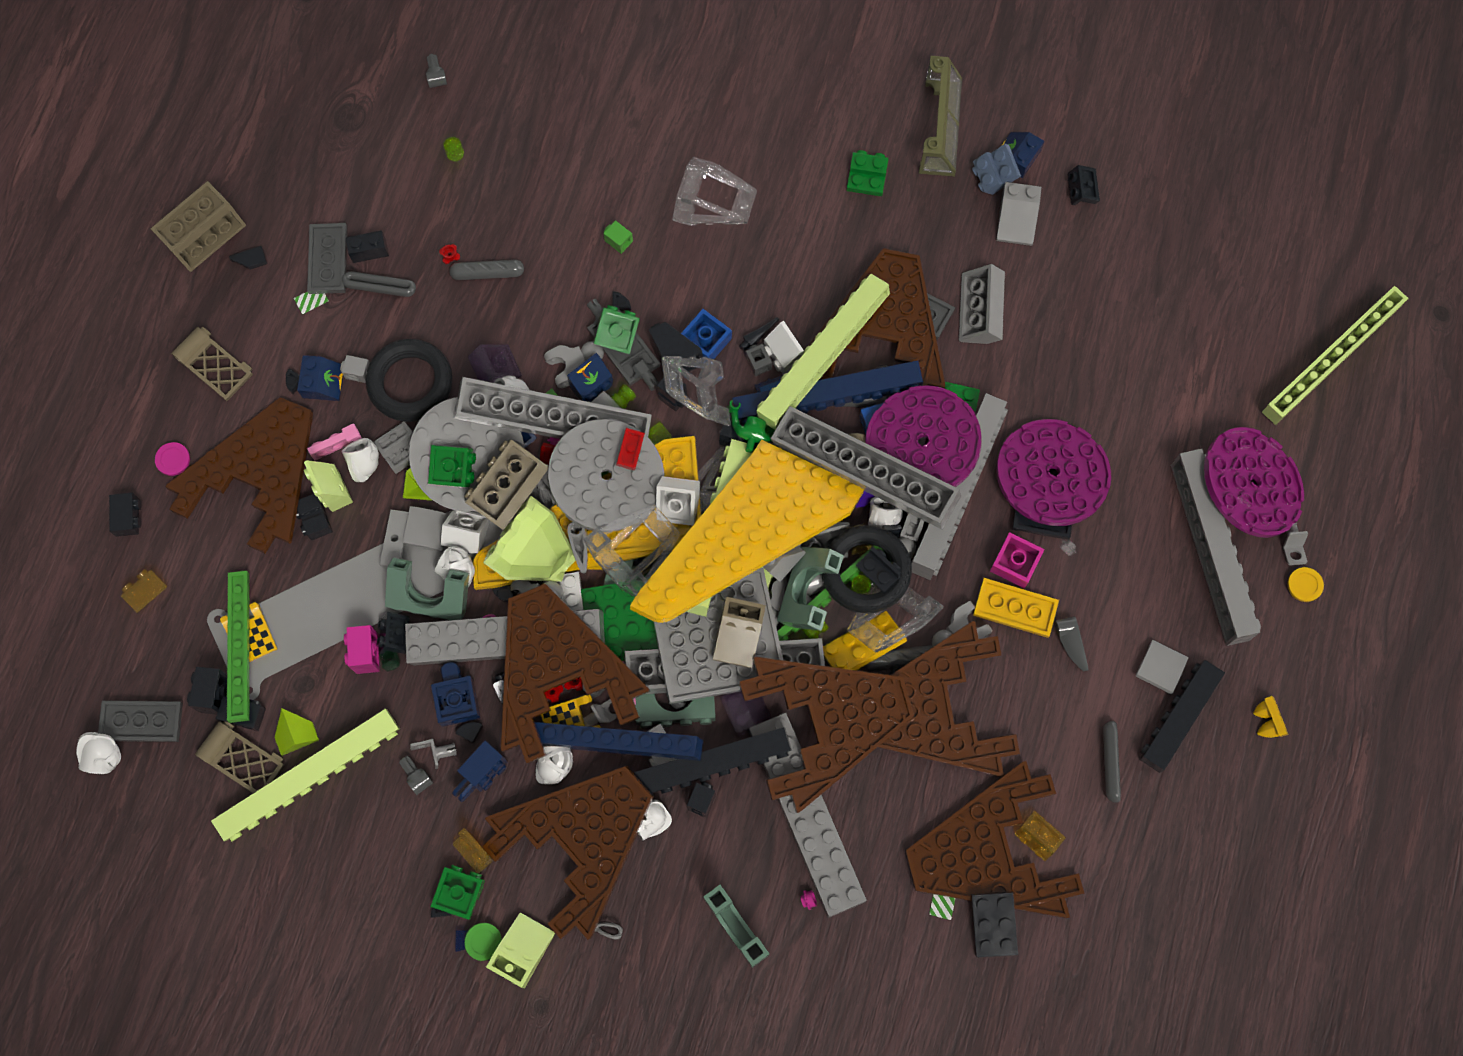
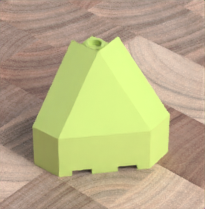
M530 496L519 508L514 519L499 535L501 537L497 543L491 546L483 563L506 580L562 581L566 570L576 561L571 545L554 512Z

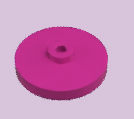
M176 442L163 445L155 455L156 467L160 472L168 476L181 474L188 468L190 463L189 451L182 444Z

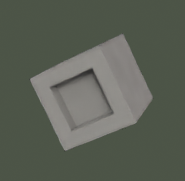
M346 355L345 361L341 363L340 370L345 379L366 383V374L370 362L368 359Z

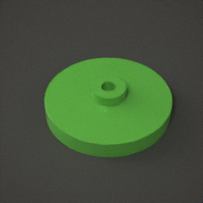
M489 923L475 924L465 935V950L476 960H489L502 941L501 934L495 926Z

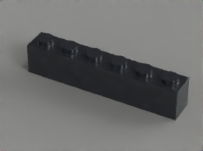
M1206 660L1194 665L1191 673H1193L1190 680L1186 679L1181 686L1183 691L1180 696L1176 695L1171 702L1173 707L1170 712L1166 711L1160 719L1163 723L1159 728L1156 727L1150 735L1153 739L1149 744L1146 743L1140 751L1142 756L1139 760L1159 773L1166 769L1225 672Z

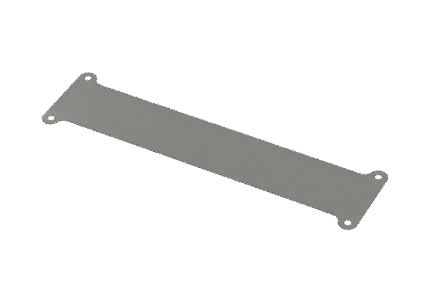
M547 470L541 479L550 490ZM536 486L530 493L528 498L532 496L541 503L539 491ZM543 491V497L546 505L551 506L552 500L550 499L548 494L545 491ZM491 521L484 544L480 550L501 537L499 535L503 530ZM383 544L259 603L278 649L249 662V687L253 688V692L249 694V699L254 700L258 697L260 684L265 678L343 641L344 634L347 633V627L373 626L387 612L398 614L403 611L385 607L387 567L379 565ZM404 545L402 559L412 561L411 582L414 589L422 596L431 598L444 591L445 581L434 571L440 557L448 548L447 546H444V550L441 552L426 550L418 546ZM468 553L473 562L477 553ZM249 608V620H250V619L254 618V615H253L251 609ZM215 609L209 613L207 623L227 666V633L222 623L214 622L215 616H228V613L222 609Z

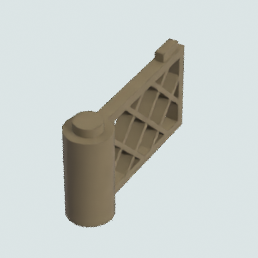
M196 327L171 354L223 399L228 401L253 375L251 373L253 369L244 361L239 363L209 337L211 333L204 327L201 329ZM213 345L217 349V356H207L206 350ZM217 359V368L207 369V360ZM220 359H229L230 367L220 368ZM197 360H203L204 369H194L192 365ZM242 370L246 374L242 379H234V371ZM231 371V380H221L220 372ZM207 372H217V381L207 380ZM231 383V390L225 395L221 391V384Z
M219 721L195 755L252 793L257 792L253 788V779L263 778L264 786L274 781L285 765L282 763L284 759L274 752L272 755L268 754L232 730L235 726L229 722L223 721L221 723ZM236 738L243 742L244 750L233 752L232 744ZM258 751L260 761L249 763L248 752ZM244 753L246 764L235 766L233 755ZM230 756L232 767L222 768L218 765L223 757ZM273 761L278 765L273 773H265L264 763ZM261 764L263 775L251 777L250 766ZM247 767L248 778H237L236 769Z

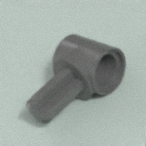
M430 54L427 56L429 69L426 72L429 88L447 85L444 69L439 67L437 55Z
M409 756L400 760L399 764L408 775L407 783L416 795L433 784L425 770L418 769Z

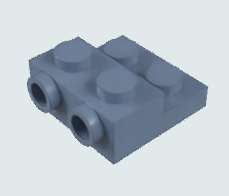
M1008 144L1002 145L992 153L986 152L973 161L974 167L972 170L980 179L978 186L982 192L993 195L1004 188L1005 182L1011 183L1021 177Z

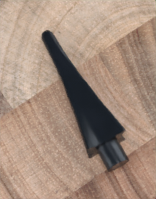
M776 317L761 328L743 336L744 341L739 345L740 349L745 351L747 348L756 345L779 321V318Z

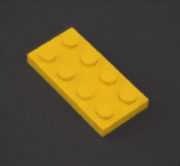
M984 578L973 616L1049 638L1059 600Z
M884 611L823 646L824 658L830 667L858 670L907 642V638L888 612Z

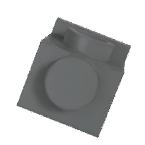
M763 344L753 345L748 348L746 358L755 377L772 370V361Z

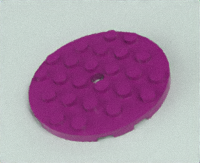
M916 386L890 396L875 411L867 428L865 443L957 487L971 474L978 462L982 447V435L974 411L957 394L936 386ZM926 437L929 439V442L921 446L918 443L919 439Z
M1054 419L1029 422L1022 425L1014 433L1012 432L999 452L996 473L1003 495L1020 514L1041 524L1066 526L1087 519L1100 508L1106 499L1111 485V468L1105 451L1101 445H1098L1091 438L1092 435L1080 427L1076 428L1067 424L1068 422ZM1049 469H1056L1058 475L1055 477L1048 472Z
M1238 427L1230 429L1215 438L1206 452L1204 478L1210 498L1220 513L1239 530L1262 538L1280 535L1289 530L1298 521L1302 513L1300 509L1301 502L1304 501V488L1300 473L1291 456H1286L1281 450L1283 446L1272 437L1267 438L1261 434V431L1253 428ZM1253 479L1254 481H1256L1257 485L1251 482V480Z

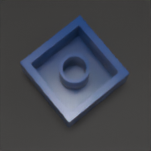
M704 309L697 314L681 333L701 348L703 362L708 366L732 339V330Z

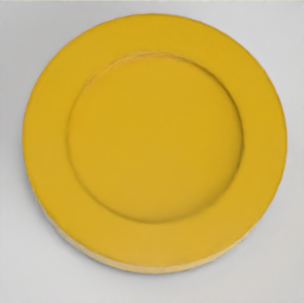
M1302 567L1290 574L1287 586L1290 594L1295 599L1302 602H1311L1322 594L1324 582L1317 571L1308 567Z

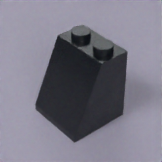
M657 323L649 329L650 344L666 374L670 372L675 377H680L703 366L701 348L668 323Z

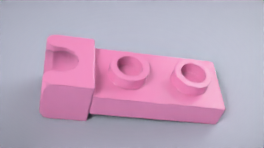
M351 424L342 428V433H335L329 439L315 442L307 449L311 457L316 461L346 447L358 439H362L355 424Z

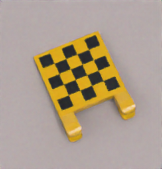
M256 602L249 605L254 615V618L249 620V662L278 649L264 619L260 605ZM225 615L220 618V621L228 634V616Z
M585 695L551 706V711L541 715L543 723L585 726L579 706L592 702L591 695Z

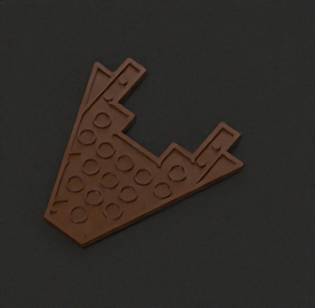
M883 248L819 332L822 333L828 321L837 315L839 308L847 303L849 296L858 290L862 280L867 279L870 274H873L889 284L890 294L844 350L858 353L862 336L898 343L895 361L902 363L919 361L923 386H936L945 389L920 256ZM814 337L813 340L809 343L808 346H811V345H812V343L815 341V337ZM838 357L819 380L833 378Z
M281 397L165 486L169 491L178 494L169 510L188 519L208 487L224 494L234 478L260 490L251 505L266 513L247 545L266 554L275 538L291 544L313 412Z
M546 584L508 599L501 750L504 752L520 745L526 763L547 756L533 720L534 717L551 711L545 691L580 677L587 695L606 688L620 725L640 718L633 699L650 692V689Z
M972 621L892 673V676L903 677L914 716L878 747L988 774L1004 776L1001 757L1020 754L1017 735L1012 734L977 741L974 721L954 724L947 685L967 682L963 662L1001 656L998 636L979 639L976 622Z
M754 657L753 662L757 677L739 681L744 701L783 691L788 710L804 705L808 707L818 744L799 749L804 769L766 780L771 800L791 795L796 813L805 809L914 716L904 679L899 676Z
M1023 761L909 847L905 853L915 891L972 901L971 894L1013 892L1014 909L1070 918L1065 898L1085 894L1079 873L1039 882L1034 863L1014 867L1004 831L1005 827L1023 823L1018 803L1056 794L1051 774L1031 779L1027 761Z
M627 766L487 816L485 820L496 831V834L482 847L497 862L524 836L529 839L537 850L553 837L578 867L564 879V882L576 894V897L548 925L560 939H563L576 926L586 939L589 940L595 932L654 796Z

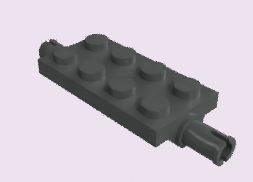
M597 299L592 300L593 304L591 301L587 304V307L595 315V322L587 327L593 338H595L602 310ZM637 332L635 333L630 354L603 347L604 353L629 386L643 379L651 391L655 390L654 386L657 388L659 382L651 372L660 366V362Z

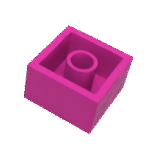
M1009 532L990 572L1025 589L1045 549Z
M371 625L347 627V633L344 634V643L347 645V653L344 656L345 664L356 674L380 672L379 647L376 646L378 633Z

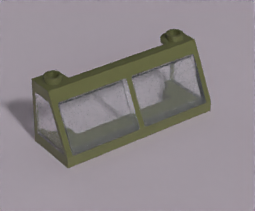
M930 56L926 87L931 86L934 90V95H939L936 137H929L924 142L919 174L955 177L962 77L949 57Z

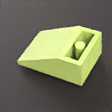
M309 460L304 462L306 469H304L305 475L313 485L311 488L315 496L318 497L325 508L329 507L334 512L353 503L339 470L334 464Z
M519 913L496 948L486 968L521 988H525L553 939L555 932Z

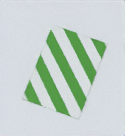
M305 292L294 298L302 314L328 302L325 294H309Z
M933 895L929 915L951 920L956 898Z

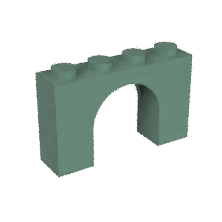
M800 547L806 553L792 569L777 621L793 628L822 631L827 612L813 605H807L806 592L811 581L819 574H838L844 555L827 548Z
M398 558L391 560L387 567L385 607L408 611L414 614L428 615L433 618L448 619L450 621L463 619L466 613L469 573L450 569L445 578L444 595L438 598H428L419 594L412 585V561Z
M644 694L635 698L636 708L640 718L636 719V724L640 725L641 728H651L653 724L670 727L672 723L689 726L692 725V722L709 725L712 724V721H715L714 696L692 700L688 707L677 712L663 709L657 703L655 694Z
M721 885L703 897L706 904L752 968L769 956V952L759 938L750 930Z

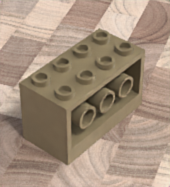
M207 181L155 224L151 230L176 258L192 272L243 229L246 224L228 201Z
M511 439L508 442L504 440L498 449L501 451L497 457L493 456L487 463V466H489L488 470L485 473L481 472L475 480L477 485L474 489L470 487L464 495L466 504L502 530L506 528L549 467ZM512 462H513V463H516V462L519 463V464H518V467H519V470H518V471H517V470H514L513 472L511 471V469H512L511 463H512ZM507 477L508 485L500 487L499 479ZM496 493L495 497L497 500L495 502H488V494Z

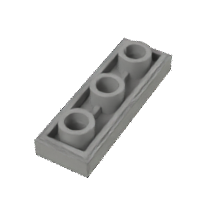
M390 511L380 566L388 567L393 558L402 559L404 549L402 542L409 512Z

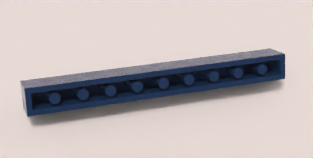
M919 361L818 380L795 409L803 413L815 409L822 411L830 406L841 407L845 403H861L865 399L870 398L877 400L885 395L892 396L897 392L901 393L909 390L910 387L923 386ZM771 390L733 397L734 407L741 403L738 410V418L741 420V423L745 424L749 416L758 417L757 407L762 401L767 399Z
M534 722L543 747L561 746L575 750L701 760L703 740L698 736Z

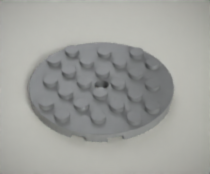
M456 397L437 404L420 419L410 440L409 462L417 484L429 498L446 508L470 512L476 510L465 503L466 498L464 495L470 487L474 489L477 485L475 480L481 472L485 473L488 470L489 466H487V463L493 456L497 457L501 451L498 449L504 440L508 442L511 439L524 449L525 447L520 431L455 419L454 415L458 398ZM431 445L473 449V453L476 454V462L472 464L471 470L475 475L473 484H470V487L428 484ZM518 462L511 463L512 472L514 470H519ZM505 477L504 479L500 478V479H499V482H500V485H499V486H500V487H502L503 485L507 486V485H508V483H507V479H508V478H507V477ZM496 493L488 494V502H495L497 500L495 497Z
M609 419L588 421L568 431L555 446L548 467L550 493L557 507L573 523L591 531L612 533L613 531L627 530L638 525L656 507L657 485L661 477H664V468L659 452L651 440L644 434L635 471L616 466L625 430L629 428L640 431L624 422ZM609 471L612 478L604 480L601 477V473Z

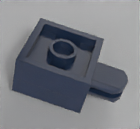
M455 663L444 664L441 668L443 682L431 684L438 723L444 727L481 718L472 677H462L460 668Z
M484 741L457 770L464 779L454 789L452 794L455 797L460 795L458 800L463 802L476 788L480 792L483 789L486 791L492 785V779L497 774L501 775L505 771L508 762L489 743Z

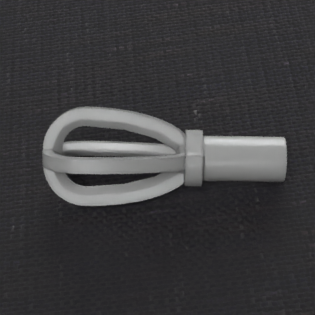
M541 479L536 485L541 503L550 509L556 503L552 498L550 490ZM543 491H545L552 500L551 506L546 505L543 497Z
M600 922L595 932L608 938L619 939L622 936L623 929L617 924ZM599 927H614L618 929L619 933L611 935L602 931Z

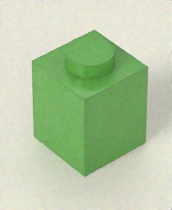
M616 220L604 230L605 242L621 254L633 242L632 233Z

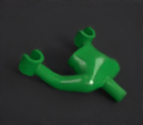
M731 400L728 405V411L731 413L732 427L739 437L748 440L745 451L752 453L754 444L759 443L761 440L770 442L775 429L772 428L766 434V421L753 416H749L745 425L741 426L738 418V410L741 403L737 407H733V400Z

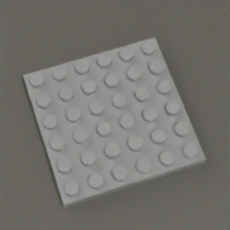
M759 568L713 595L706 617L684 612L668 622L658 623L653 621L669 704L740 692L739 681L757 677L754 662L752 668L712 660L726 597L766 605L755 657L783 660L763 568Z

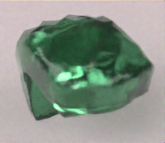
M386 650L383 655L379 654L382 662L381 666L385 671L389 672L400 666V658L397 652Z

